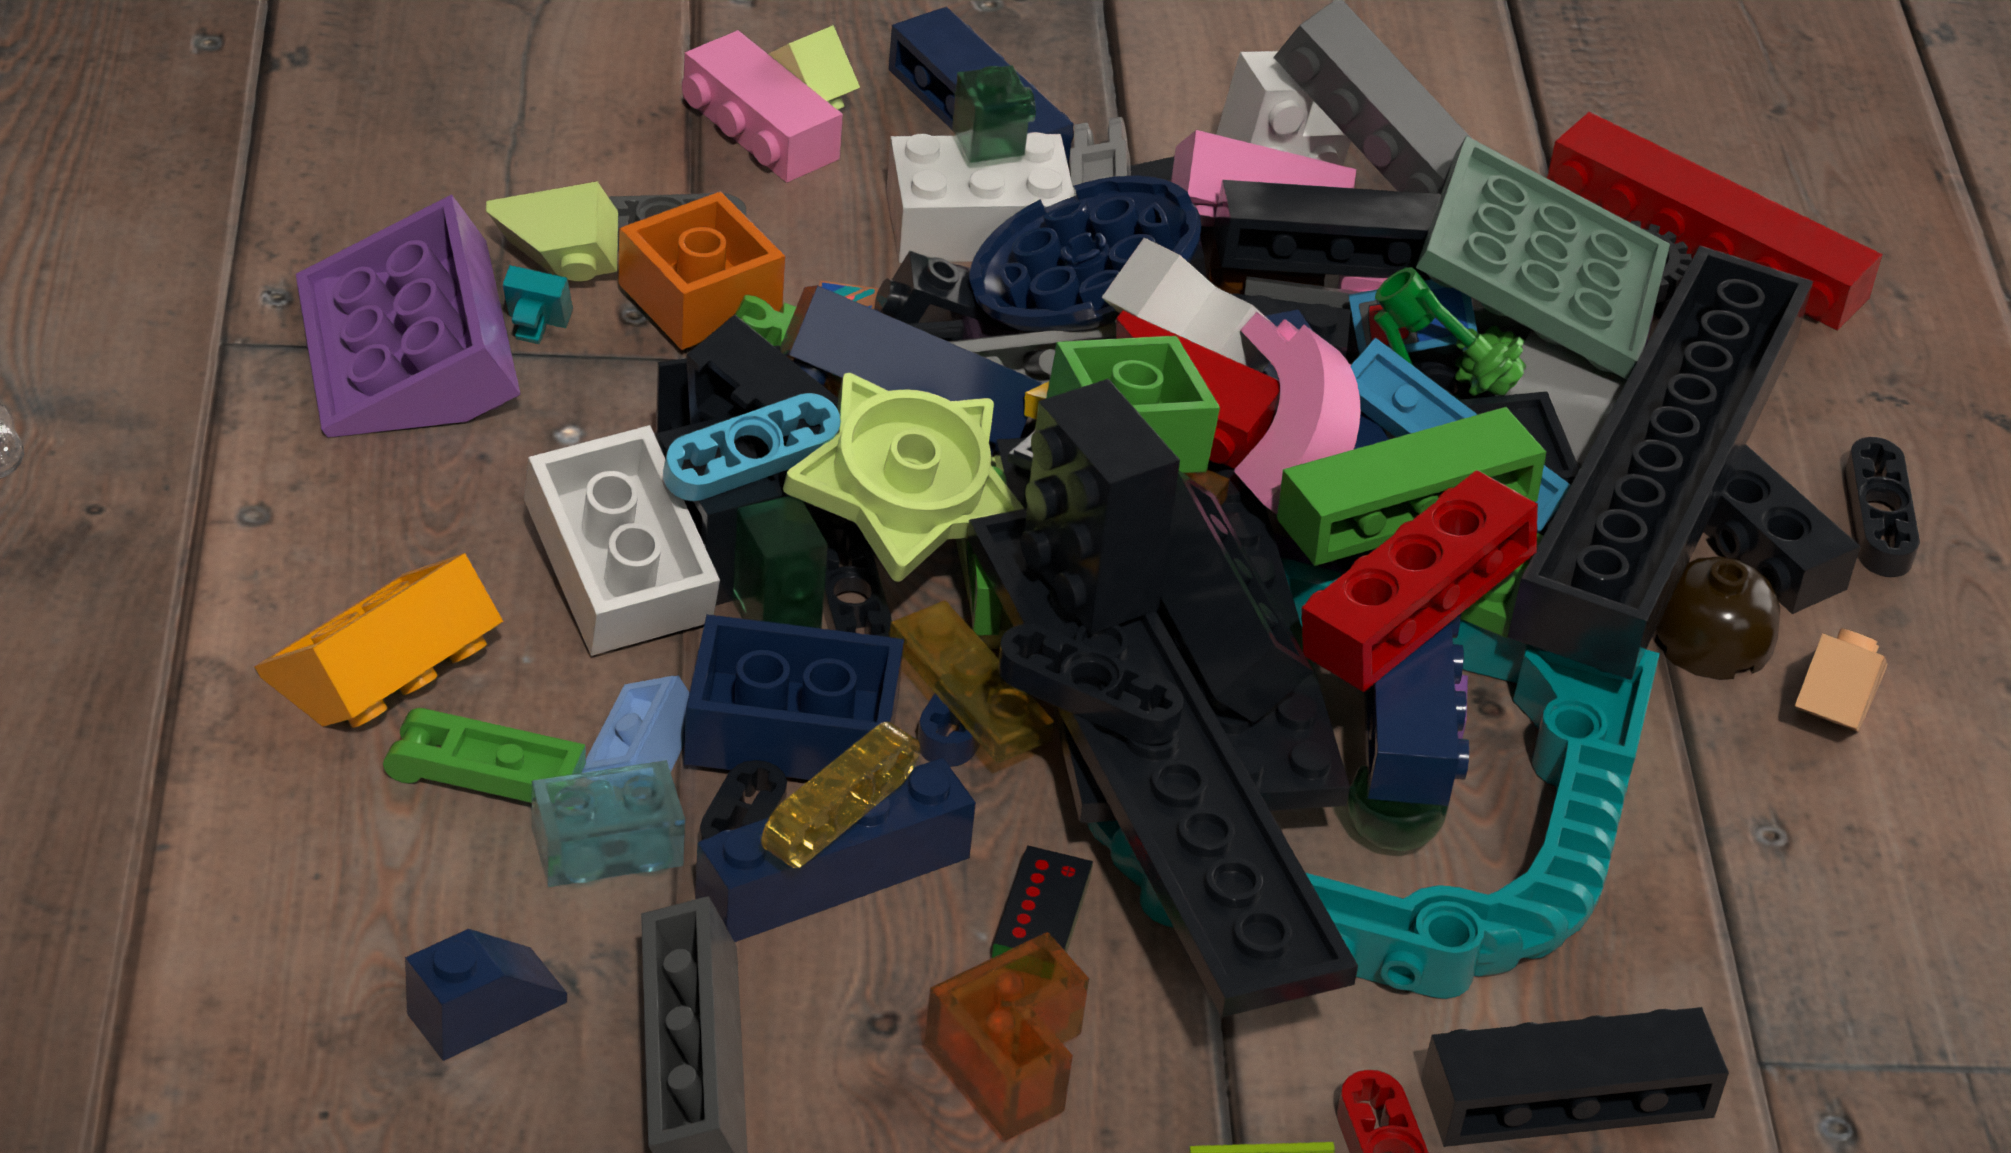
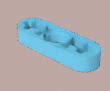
M805 393L683 435L673 441L668 449L663 467L664 483L675 496L688 501H700L788 470L837 435L841 422L839 411L827 398L818 394ZM804 418L810 426L820 424L819 434L814 435L809 427L796 430L799 419ZM744 435L757 436L765 441L770 452L762 458H748L736 449L734 441ZM789 435L787 444L784 446L783 437ZM719 447L721 457L715 459L717 448ZM690 459L694 466L707 464L704 475L698 476L693 468L682 470L684 460Z

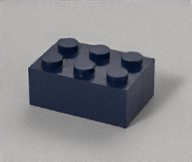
M706 614L686 707L684 764L732 770L736 765L745 761L760 760L778 766L786 777L861 786L886 777L899 699L904 639Z

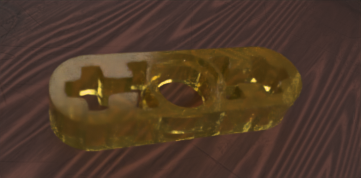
M883 722L876 726L774 810L762 833L761 843L763 848L792 868H798L806 864L903 784L917 763L920 754V742L891 722Z

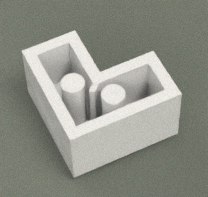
M1278 51L1240 52L1216 135L1343 166L1351 140L1273 58Z
M1143 238L1102 296V299L1119 313L1124 310L1261 373L1270 362L1240 331L1256 312L1263 317L1265 316L1252 304L1215 287L1181 255L1146 238Z

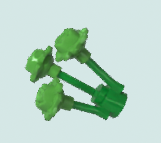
M1414 268L1399 270L1386 279L1378 288L1375 299L1383 309L1374 316V320L1386 334L1391 349L1411 365V360L1398 328L1405 327L1409 332H1417L1436 318L1457 338V347L1463 353L1456 358L1455 364L1459 369L1455 377L1459 383H1469L1471 385L1469 393L1472 396L1485 391L1493 395H1505L1524 375L1526 365L1519 357L1523 351L1524 341L1520 337L1516 338L1512 331L1502 332L1497 326L1488 328L1485 334H1478L1471 328L1467 329L1439 302Z

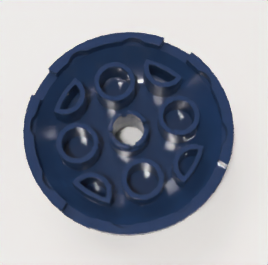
M1116 176L1074 185L1076 196L1059 201L1044 208L1041 199L1015 213L996 228L974 256L970 268L969 281L978 305L995 321L1029 333L1053 330L1083 331L1115 322L1120 313L1102 299V296L1143 238L1181 255L1188 263L1192 260L1200 241L1201 219L1198 210L1191 202L1188 192L1179 185L1165 179L1149 176Z

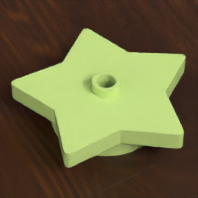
M852 373L844 374L839 390L838 411L841 422L837 435L789 469L783 486L786 494L855 522L890 577L897 582L902 581L947 539L967 538L970 519L1024 509L991 466L989 439L994 402L991 399L949 401L938 395L918 390L888 391Z

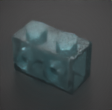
M667 760L532 781V831L548 887L587 883L598 879L642 872H655L661 869L683 866L685 817Z

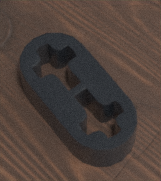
M760 760L745 761L736 765L726 776L702 818L699 841L711 838L725 830H734L735 828L737 829L769 818L785 810L787 780L783 771L770 762ZM756 791H760L752 804L745 802V797H751Z

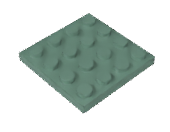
M1466 136L1455 153L1416 268L1427 273L1438 285L1446 288H1455L1481 302L1491 313L1499 316H1508L1534 330L1544 341L1551 344H1561L1587 358L1597 369L1604 372H1614L1628 380L1645 349L1670 244Z

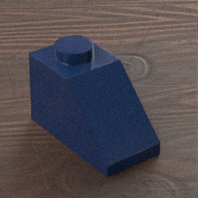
M466 929L405 957L407 1015L443 1061L567 1003V992L531 947L475 930Z

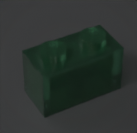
M787 496L737 508L733 603L742 619L822 629L828 544L803 501L798 498Z

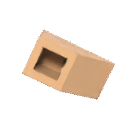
M1840 628L1837 638L1822 633L1795 703L1797 710L1859 732L1888 665L1885 656L1877 653L1879 648L1876 645L1877 641Z

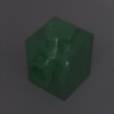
M1013 65L1003 67L988 66L980 70L957 72L952 129L969 162L1025 156L1028 122H1033L1035 119L1036 105L1030 87L1023 86Z

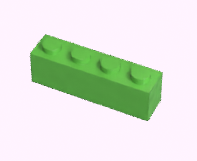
M1507 407L1283 469L1277 520L1312 564L1317 566L1379 547L1393 536L1403 523L1412 521L1434 504L1445 490L1457 486L1476 470L1528 499L1537 502L1546 451Z

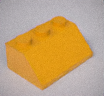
M463 553L402 574L254 667L261 679L322 727L348 720L351 727L355 728L386 711L387 706L383 699L396 690L400 689L402 695H407L433 681L438 676L433 667L449 657L452 663H456L484 648L487 642L483 634L504 621L467 555Z

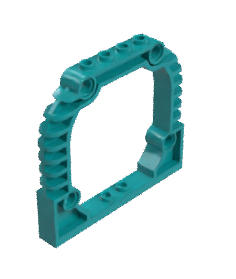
M1281 557L1302 626V606L1306 604L1315 592L1324 590L1344 573ZM1460 619L1459 633L1457 638H1453V644L1463 645V670L1517 683L1513 701L1538 728L1532 754V766L1539 777L1545 782L1556 786L1554 806L1545 841L1528 872L1498 891L1488 895L1461 887L1437 885L1418 889L1406 898H1400L1306 873L1358 964L1356 977L1435 998L1447 999L1457 997L1469 989L1474 976L1506 973L1515 968L1521 958L1535 959L1544 957L1561 947L1567 938L1581 930L1596 908L1606 881L1660 653L1646 650L1632 680L1612 673L1601 672L1594 667L1551 652L1538 650L1531 645L1511 638H1505ZM1118 821L1087 823L1095 839L1111 850V859L1116 868L1129 880L1141 887L1140 905L1144 913L1153 921L1174 928Z

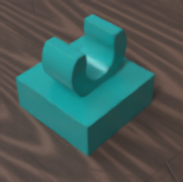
M509 265L502 286L508 313L512 317V323L519 325L515 335L516 339L540 344L546 324L567 328L573 311L568 279L562 276Z

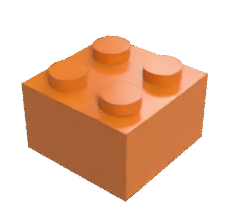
M721 191L619 228L618 284L681 350L701 343L736 313L745 295L756 296L766 301L778 312L783 306L785 255Z

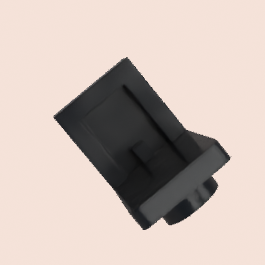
M913 251L908 252L892 280L887 278L882 282L875 300L876 311L906 324L919 323L931 304L1008 331L1015 330L992 319L978 305L969 281L970 271L954 266L945 259L938 257L930 258Z

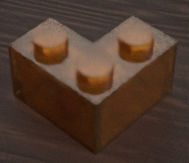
M1048 932L930 988L924 1044L1005 1140L1065 1111L1073 1055L1063 1043L1080 1035L1082 1031L1089 978Z

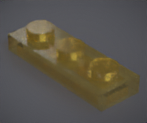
M946 600L891 622L890 637L904 639L903 657L997 764L1053 740L1055 721L1030 694L1010 686L1001 678L998 671L999 659Z

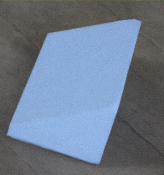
M679 675L624 684L586 758V764L580 775L584 783L640 798L655 799L659 797L685 744L686 707L689 691Z

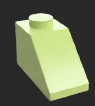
M834 25L791 42L768 54L837 110L845 107L841 96L860 88Z
M598 181L486 201V212L506 239L551 274L566 277L571 281H587L596 275L617 272L618 210Z

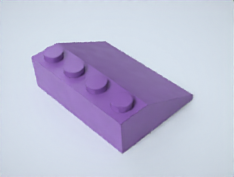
M452 194L296 273L321 429L328 438L467 422L521 395L487 242Z

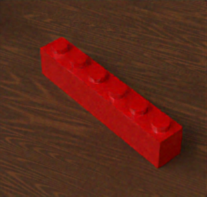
M1590 111L1555 141L1547 179L1628 222L1641 221V229L1649 230L1650 224L1660 226V235H1664L1668 231L1672 232L1677 236L1675 244L1684 242L1688 247L1687 254H1691L1692 259L1699 246H1703L1811 280L1813 284L1804 314L1837 331L1870 299L1883 254Z

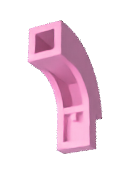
M1256 312L1240 331L1274 366L1280 382V400L1270 428L1234 472L1264 506L1277 514L1283 469L1354 450L1360 424V395L1353 370L1340 351L1306 325H1303L1298 330L1284 319L1277 327Z

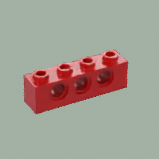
M1478 470L1474 471L1457 486L1448 488L1434 504L1412 521L1403 523L1393 536L1369 555L1358 558L1346 573L1324 590L1315 592L1306 604L1302 606V638L1305 657L1362 692H1365L1537 552L1538 504Z

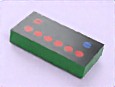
M1027 845L994 941L992 960L1059 976L1091 879L1093 861Z

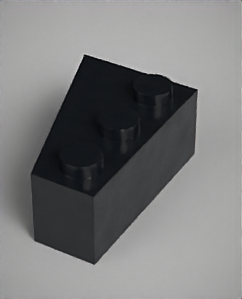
M735 314L687 354L690 425L726 415L731 419L805 393L821 395L830 400L838 409V398ZM802 418L799 419L796 430L809 427L814 435L819 434L821 425L810 426ZM753 435L741 436L742 438L748 437L752 441L758 458L769 454V447L761 438ZM789 435L783 437L784 446L787 444ZM789 469L768 476V478L774 477L778 481L783 497L839 526L844 525L848 521L846 518L786 494L783 486Z

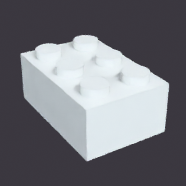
M1038 132L1026 135L974 133L959 136H931L928 134H916L913 136H891L887 197L899 263L903 262L909 251L930 258H942L949 262H972L980 246L991 233L1018 211L1041 199L1044 208L1075 196L1061 134H1043Z
M650 425L528 457L524 501L591 656L705 624L706 614L714 615L720 579L684 499L675 496L664 483L663 467L665 457Z

